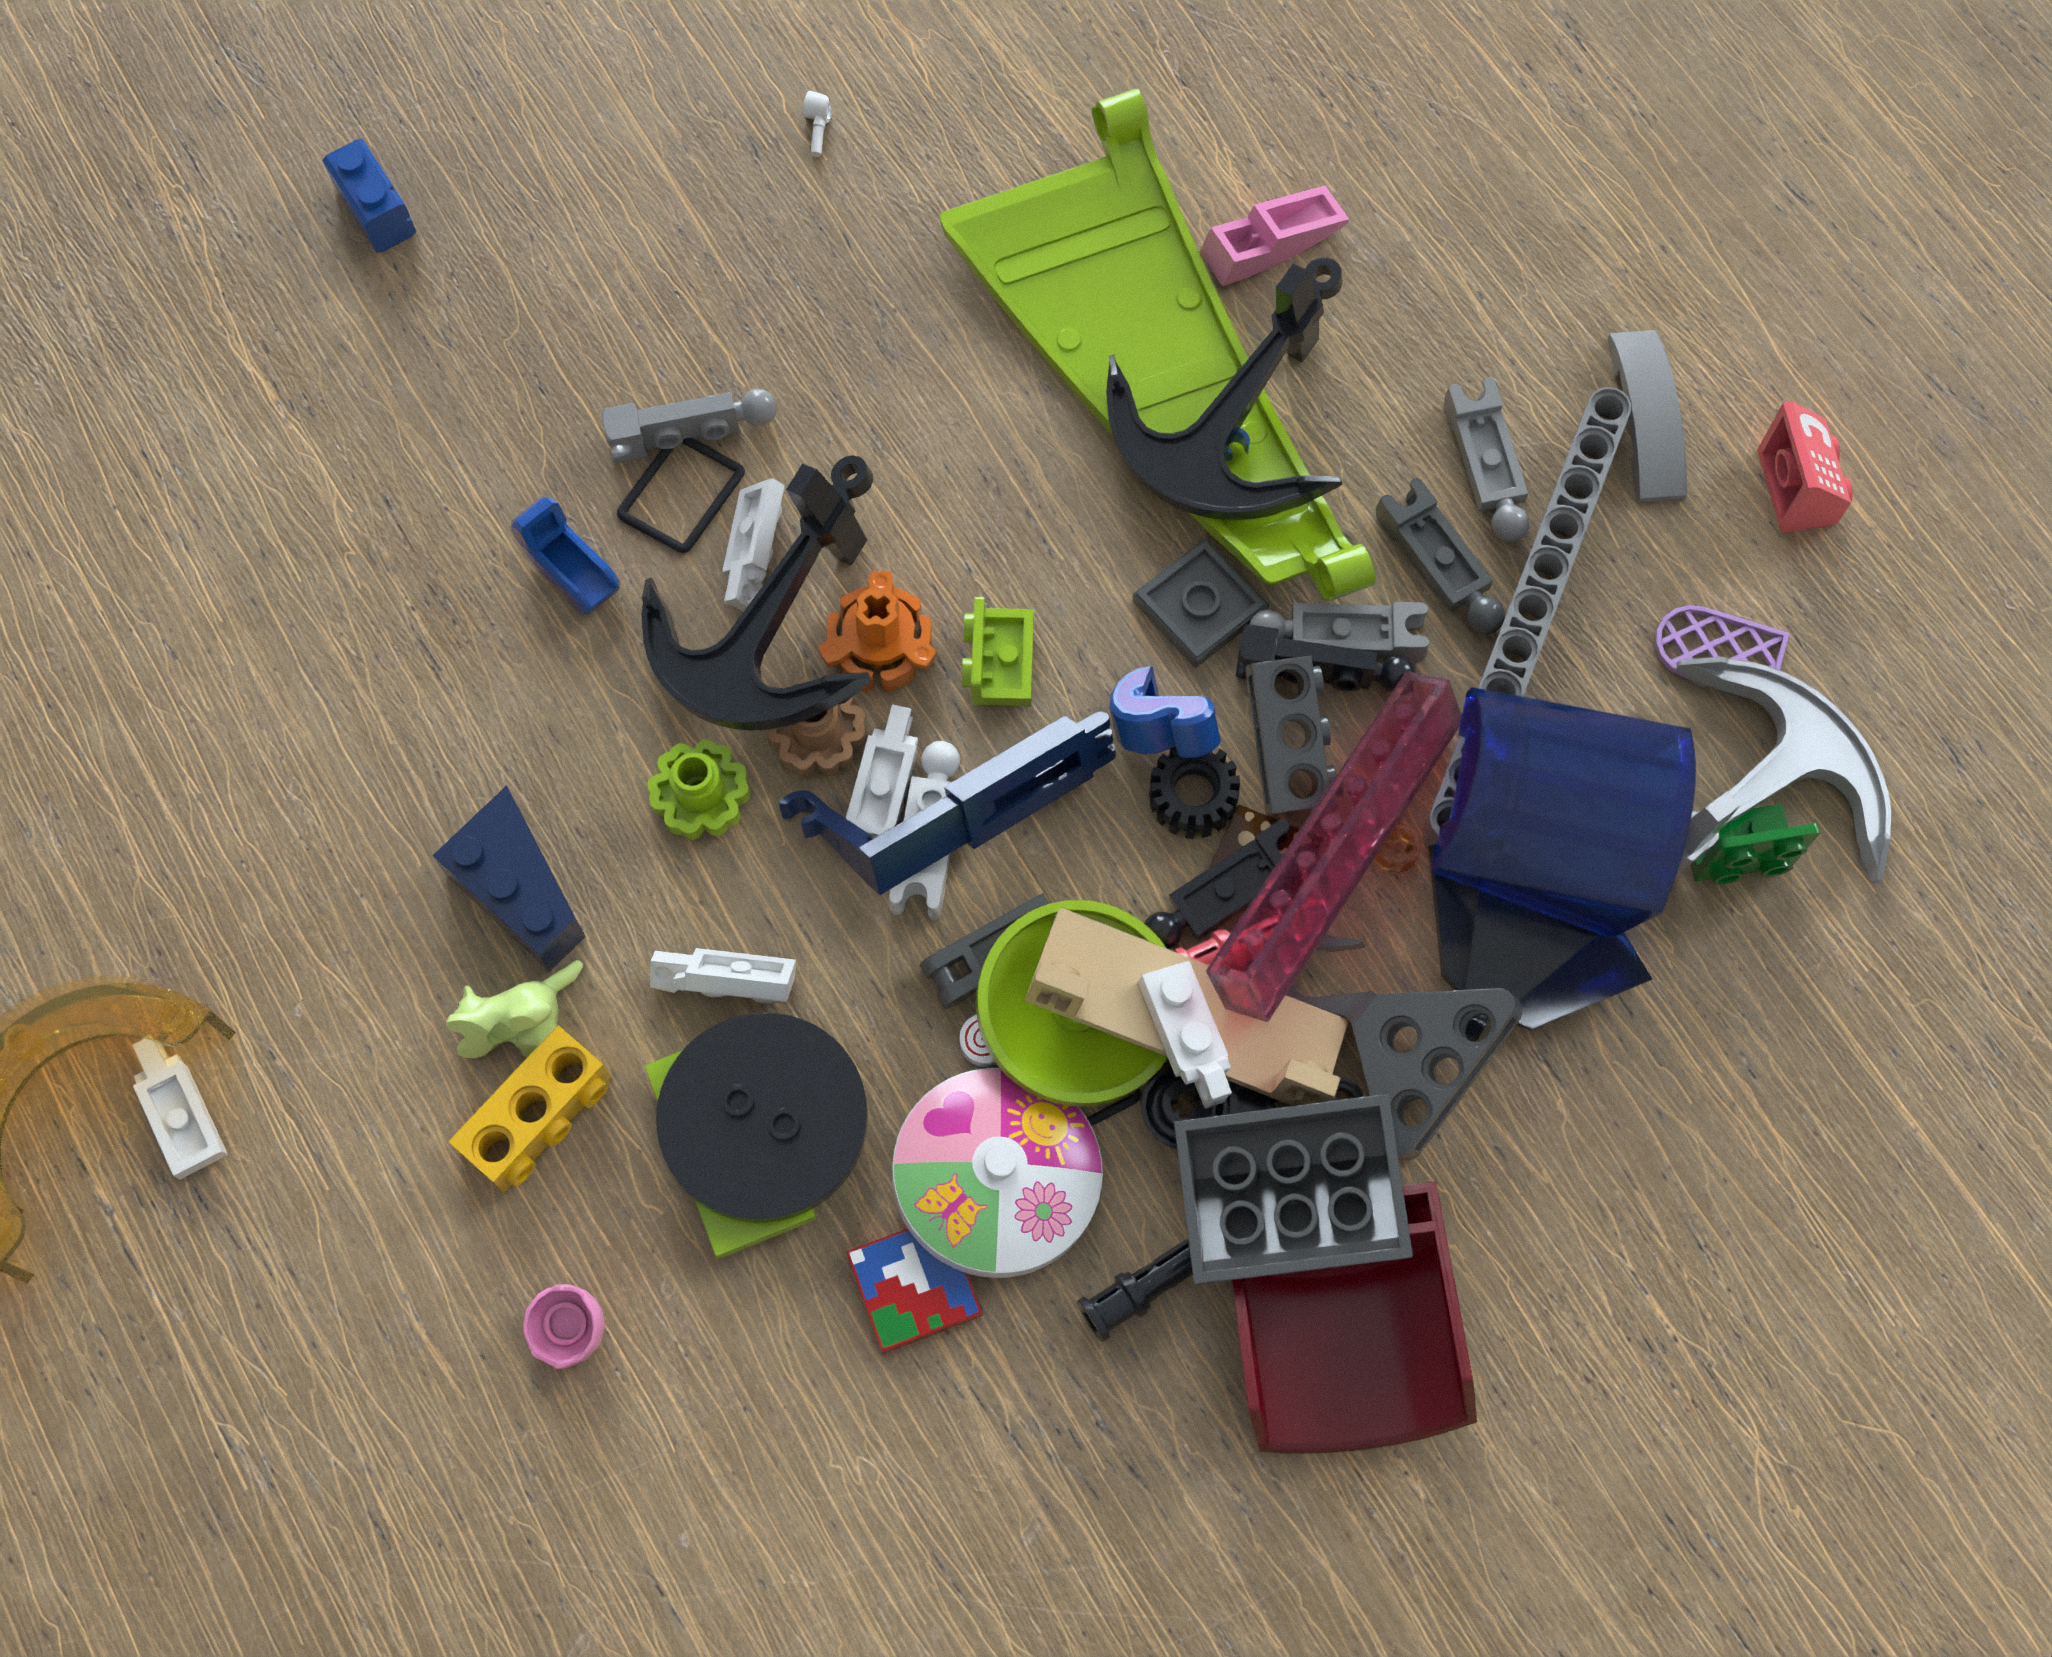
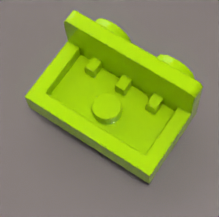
M985 597L974 598V613H965L964 642L973 643L972 658H963L962 687L971 688L972 705L1031 706L1034 609L985 608Z

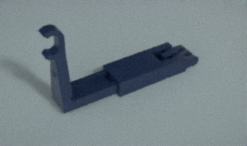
M1096 712L1079 723H1075L1066 715L946 785L944 787L946 793L944 798L873 840L869 833L832 810L810 791L802 790L786 795L779 802L780 811L783 819H792L794 815L800 812L810 813L811 815L803 817L801 821L804 837L811 838L820 834L874 891L882 895L966 843L973 849H976L1093 778L1094 771L1116 758L1115 746L1112 744L1113 734L1110 729V718L1106 712Z

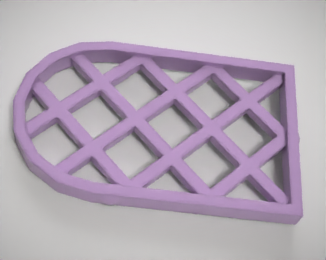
M1687 605L1675 608L1663 617L1655 632L1654 647L1659 660L1665 667L1685 679L1688 678L1677 671L1678 661L1693 659V657L1706 651L1711 658L1719 657L1714 647L1728 642L1736 655L1730 658L1731 660L1749 662L1747 660L1748 657L1761 652L1769 667L1781 671V664L1790 633L1707 607ZM1692 614L1702 615L1708 618L1700 622H1697ZM1684 615L1691 626L1676 632L1670 620L1675 616ZM1715 622L1723 636L1709 642L1701 628ZM1725 623L1741 628L1730 633ZM1665 626L1670 635L1662 638V629ZM1695 632L1703 646L1688 651L1681 637ZM1748 632L1756 647L1742 652L1734 638ZM1758 633L1774 638L1763 643ZM1674 641L1682 655L1671 660L1666 655L1663 645ZM1780 643L1775 661L1768 648Z

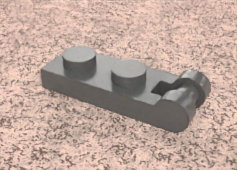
M1043 893L937 951L920 963V967L927 979L933 978L940 990L937 996L945 1009L961 1003L976 992L983 964L997 939L1017 919L1034 909L1049 904ZM963 960L970 974L957 980L950 967Z

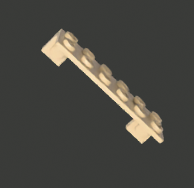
M1064 908L1058 910L1024 1001L1167 1056L1138 985V980L1143 974L1190 961L1229 1055L1228 1060L1231 1069L1224 1072L1228 1081L1292 1106L1328 1102L1335 1097L1340 1077L1332 1075L1348 1025L1345 1018Z

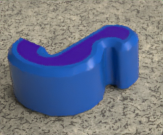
M541 497L512 520V533L521 549L541 574L563 591L569 603L582 614H590L619 591L620 581L611 567L567 525V519L559 503L552 497Z
M1151 666L1138 668L1126 674L1115 685L1110 694L1109 709L1116 738L1125 750L1145 755L1161 753L1176 747L1178 756L1197 758L1210 754L1221 742L1215 707L1212 701L1205 696H1159L1154 670Z

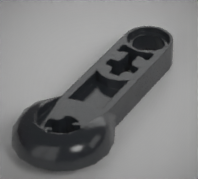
M1172 1066L1165 1067L1150 1079L1143 1090L1141 1111L1148 1130L1156 1140L1169 1148L1177 1149L1175 1121L1282 1107L1275 1106V1103L1280 1102L1277 1099L1228 1081L1232 1093L1227 1097L1226 1102L1205 1109L1195 1083L1185 1085L1181 1076H1175ZM1340 1078L1337 1091L1348 1094L1350 1098L1364 1097L1362 1090L1357 1084L1348 1079ZM1182 1094L1191 1097L1190 1104L1194 1101L1198 1104V1108L1192 1111L1188 1119L1179 1117L1180 1110L1173 1112L1171 1105L1177 1103Z

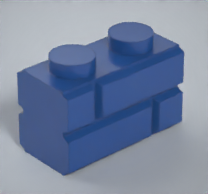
M357 139L329 153L322 159L334 188L376 253H382L416 233L405 203L394 189L363 139Z

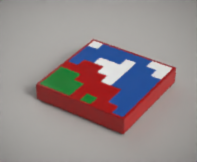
M908 1228L846 1251L882 1354L983 1316L968 1273L954 1269L935 1258L918 1243Z

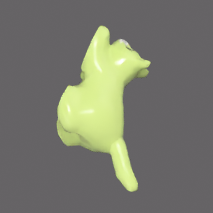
M575 960L542 982L535 980L520 983L505 992L487 998L476 996L470 986H465L463 988V998L458 1003L457 1010L446 1021V1026L449 1030L465 1036L457 1044V1055L463 1058H478L485 1056L500 1044L512 1042L521 1050V1054L527 1058L557 1026L559 1007L556 994L575 981L583 968V963L580 960Z

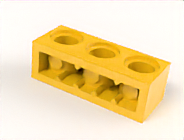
M557 1025L448 1142L477 1170L505 1193L511 1185L517 1187L531 1175L536 1166L534 1160L547 1146L555 1147L568 1135L572 1128L570 1121L584 1106L587 1109L591 1108L604 1096L608 1089L607 1081L611 1078V1075L601 1061ZM570 1064L583 1065L582 1074L576 1081L572 1083L559 1082L560 1073L566 1066ZM536 1102L546 1103V1112L541 1119L532 1123L523 1121L524 1112L528 1106ZM498 1141L510 1142V1149L505 1158L498 1162L487 1161L488 1150L494 1143Z

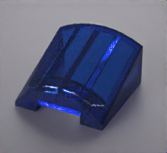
M1475 687L1470 688L1466 693L1458 733L1459 736L1466 739L1450 820L1440 826L1431 872L1606 937H1615L1662 914L1681 863L1693 811L1696 758L1691 728Z

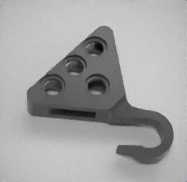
M1307 931L1292 937L1281 947L1274 962L1273 979L1277 991L1350 1020L1370 1096L1389 1094L1398 1158L1403 1160L1415 1159L1421 1154L1521 1020L1523 1014L1521 1003L1508 990L1503 988L1376 994L1373 991L1321 997L1304 996L1295 985L1294 970L1298 961L1305 954L1315 950L1336 952L1365 948L1366 945L1361 940L1333 937L1321 931ZM1478 1016L1489 1017L1491 1030L1488 1036L1478 1042L1469 1041L1466 1034L1468 1023ZM1413 1027L1417 1033L1415 1046L1408 1052L1398 1053L1394 1047L1396 1034L1403 1028ZM1456 1058L1459 1064L1458 1076L1451 1083L1439 1084L1435 1077L1437 1065L1443 1059ZM1414 1100H1424L1427 1105L1426 1119L1418 1126L1409 1127L1404 1119L1406 1106Z

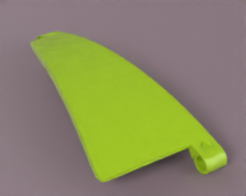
M1133 89L1097 101L1096 105L1091 107L1094 125L1106 157L946 210L940 215V224L945 237L1032 346L1112 436L1106 393L1109 355H1115L1116 362L1130 386L1139 418L1148 428L1159 433L1179 432L1195 423L1249 359L1218 296L1167 175L1157 157L1143 97L1138 89ZM1263 389L1240 427L1249 435V453H1245L1244 447L1240 443H1231L1229 448L1232 451L1233 457L1232 461L1226 460L1228 468L1242 480L1251 482H1262L1294 476H1311ZM1323 496L1302 506L1257 519L1223 520L1189 513L1221 545L1267 585H1275L1308 573L1322 597L1329 602L1373 586L1376 583L1374 566L1366 548L1362 544L1351 545Z

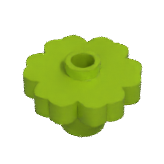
M708 739L701 740L694 749L685 743H678L671 748L670 752H666L658 758L657 765L660 773L652 776L647 783L650 793L649 803L654 814L664 817L665 824L670 833L682 835L689 840L698 839L705 830L713 836H721L729 827L736 825L740 821L741 814L738 806L746 803L751 796L748 786L749 779L745 766L734 762L729 747L721 744L716 745L715 742Z

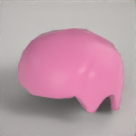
M557 1284L538 1293L527 1307L522 1332L534 1358L555 1367V1369H564L588 1360L602 1342L606 1323L603 1309L590 1293L573 1285Z

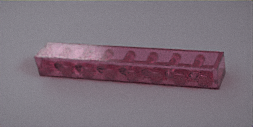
M1406 671L1206 969V973L1226 1010L1269 1022L1463 723L1464 719L1449 679Z

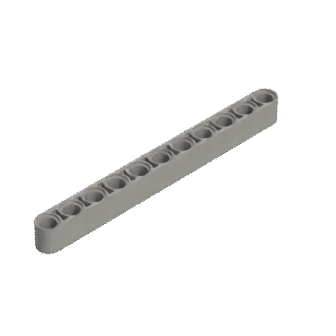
M1600 388L1593 392L1589 398L1424 826L1423 839L1427 848L1431 844L1467 842L1475 826L1631 412L1630 399L1623 391L1617 388ZM1598 414L1606 415L1612 420H1604ZM1583 453H1590L1596 456L1597 459H1589ZM1567 492H1576L1583 499H1575L1569 496ZM1552 531L1562 532L1569 539H1559L1552 534ZM1536 571L1547 572L1554 579H1543L1536 574ZM1519 612H1531L1539 620L1529 621L1523 618ZM1503 653H1516L1524 662H1512ZM1487 694H1500L1507 700L1508 704H1495L1488 698ZM1480 735L1486 737L1492 743V747L1484 748L1476 745L1472 741L1471 736ZM1460 777L1467 778L1474 783L1476 790H1463L1457 786L1454 779ZM1443 820L1451 821L1457 825L1460 833L1454 835L1447 834L1439 828L1437 822Z

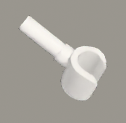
M809 91L804 99L802 114L803 117L814 120L810 154L814 157H820L822 155L825 124L829 123L832 118V109L829 105V98L826 95Z

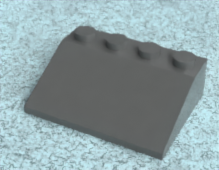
M1389 1094L1174 1122L1195 1285L1413 1258Z

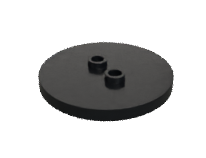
M778 1013L746 1014L725 1020L707 1029L691 1041L678 1055L670 1067L660 1090L656 1114L657 1135L663 1157L671 1173L680 1186L698 1203L715 1213L735 1220L746 1222L780 1221L803 1214L818 1206L837 1191L849 1177L861 1155L868 1127L867 1099L863 1082L854 1062L845 1049L827 1032L810 1022L790 1015Z

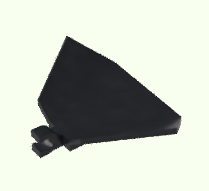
M1489 841L1431 844L1428 847L1441 977L1454 990L1495 988L1508 990L1518 999L1523 1009L1522 1018L1516 1026L1530 1031L1652 980L1617 919ZM1478 1016L1468 1023L1466 1034L1469 1041H1478L1486 1026L1488 1017Z

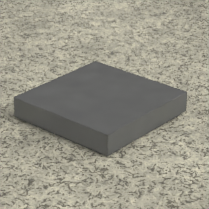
M1206 538L1134 592L1132 599L1195 668L1243 631V626L1250 624L1251 619L1259 611L1269 609V603Z

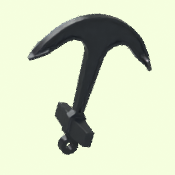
M1328 257L1312 260L1305 269L1294 263L1291 265L1276 286V310L1271 315L1273 330L1200 418L1185 430L1175 433H1159L1148 428L1139 418L1130 386L1116 362L1115 355H1109L1106 393L1108 417L1113 437L1130 471L1154 495L1172 506L1198 516L1223 520H1248L1272 516L1302 506L1342 485V480L1339 476H1294L1262 482H1251L1242 480L1233 474L1226 464L1229 445L1285 352L1287 351L1290 357L1303 363L1318 342L1319 319L1324 314L1322 299H1329L1335 296L1343 285L1342 270L1334 259ZM1320 275H1329L1331 277L1325 282L1316 280Z
M854 455L840 459L831 471V480L834 485H831L818 469L802 463L786 488L787 493L801 515V534L728 634L717 644L700 650H690L680 646L672 616L662 600L652 578L645 580L642 594V630L647 659L661 685L690 713L712 724L737 730L753 731L781 728L805 721L837 704L846 703L871 682L870 674L862 672L826 675L822 678L787 688H774L763 683L760 670L764 654L821 549L826 546L838 560L852 565L867 542V538L854 516L856 511L852 498L865 494L873 483V473L864 459ZM857 473L853 479L847 481L852 474Z

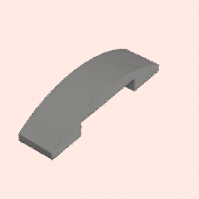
M1656 330L1610 333L1608 343L1615 379L1621 378L1623 392L1628 396L1631 403V412L1628 420L1634 454L1630 463L1638 503L1684 500L1687 496V472L1683 427L1675 382L1663 343Z

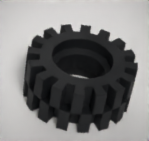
M1176 747L1170 749L1169 756L1163 753L1158 758L1157 767H1153L1151 773L1149 797L1152 813L1157 812L1156 820L1161 826L1167 822L1170 825V833L1177 836L1180 829L1186 831L1185 838L1194 839L1195 832H1201L1202 838L1209 837L1213 828H1216L1219 832L1225 827L1227 819L1231 821L1238 803L1241 783L1240 775H1235L1237 767L1233 760L1228 763L1226 762L1227 753L1219 749L1216 754L1211 752L1203 757L1183 758L1178 756ZM1186 775H1201L1211 783L1214 794L1207 803L1200 806H1190L1183 803L1177 797L1175 785Z

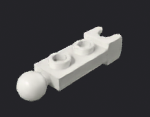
M936 741L925 748L921 757V765L928 774V778L911 777L904 821L946 796L944 787L951 783L947 779L956 773L960 765V755L952 744L945 741ZM950 854L890 889V911L895 915H900L903 913L909 897L922 895L927 899L926 904L929 918L931 920L939 919L944 900Z

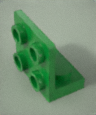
M1782 804L1754 808L1720 829L1719 839L1712 848L1690 864L1694 880L1699 882L1712 879L1713 884L1723 885L1738 881L1744 877L1743 874L1761 871L1763 876L1771 877L1789 872L1793 869L1795 862L1801 855L1807 852V848L1820 834L1818 824L1812 823L1788 827Z

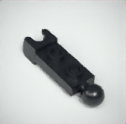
M1250 624L1243 626L1235 674L1238 678L1247 679L1245 667L1252 663L1311 655L1313 667L1320 666L1323 682L1332 684L1334 688L1342 691H1357L1360 688L1369 690L1371 681H1376L1387 692L1403 694L1410 690L1417 679L1414 664L1408 658L1401 655L1391 656L1383 663L1376 662L1377 652L1278 637L1279 629ZM1280 672L1277 675L1283 676L1286 681L1298 684L1296 678L1290 673Z
M1280 820L1256 835L1255 840L1247 843L1169 894V900L1176 909L1174 912H1156L1151 914L1144 924L1156 934L1167 949L1174 948L1179 943L1182 930L1187 926L1198 940L1279 886H1284L1307 871L1313 863L1312 855L1307 850H1302L1292 856L1283 855L1278 851L1277 847L1287 839L1289 822L1287 820Z

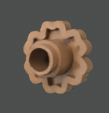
M800 680L794 685L808 682V680ZM852 697L846 703L837 704L805 721L786 727L766 730V736L769 745L779 750L778 754L783 767L794 770L795 773L803 777L811 775L816 769L826 776H833L840 769L851 766L854 761L853 749L865 744L866 716L862 708L854 706V698Z

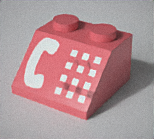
M1793 401L1783 402L1757 449L1781 533L1837 525L1853 498L1851 483L1847 477H1843L1840 468L1838 440L1834 435L1830 434L1826 418Z

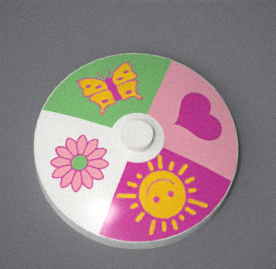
M985 1068L961 1073L945 1080L925 1094L914 1106L903 1123L893 1154L892 1186L900 1215L910 1233L924 1249L941 1262L964 1273L980 1277L1008 1278L1035 1272L1058 1260L1072 1248L1086 1230L1096 1210L1102 1188L1103 1170L1100 1148L1095 1133L1081 1109L1075 1106L1055 1104L1028 1093L1009 1079L1000 1068Z

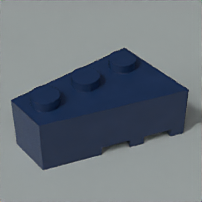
M507 785L432 855L445 875L549 972L586 937Z

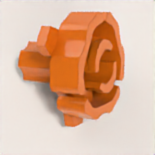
M871 571L867 587H860L841 597V617L838 612L828 615L827 640L818 646V651L827 667L839 664L841 674L862 672L870 674L871 682L862 691L873 689L874 672L856 666L852 662L854 658L869 664L874 669H882L886 664L890 665L901 659L903 662L897 668L880 672L882 689L886 692H893L910 683L915 677L917 668L927 670L937 655V651L931 646V619L926 615H921V602L917 597L901 588L894 587L891 571ZM919 621V631L921 636L919 639L914 638V622L917 623ZM842 627V636H839Z

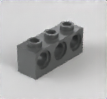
M1311 655L1248 665L1245 669L1266 814L1332 805L1331 795H1337L1338 782L1334 766H1327L1324 746L1331 744V732L1327 716H1320L1317 696L1324 695V682L1320 666L1313 667ZM1280 672L1292 674L1298 682V692L1293 699H1285L1275 690L1274 681ZM1288 721L1296 722L1304 729L1305 740L1298 749L1288 747L1282 740L1281 731ZM1296 770L1308 774L1312 781L1311 792L1304 799L1295 797L1288 787L1289 778Z

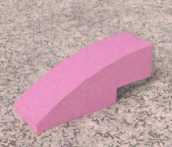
M1321 186L1255 204L1247 218L1211 227L1199 253L1220 284L1225 286L1261 273L1302 253L1346 226L1349 218L1328 188Z

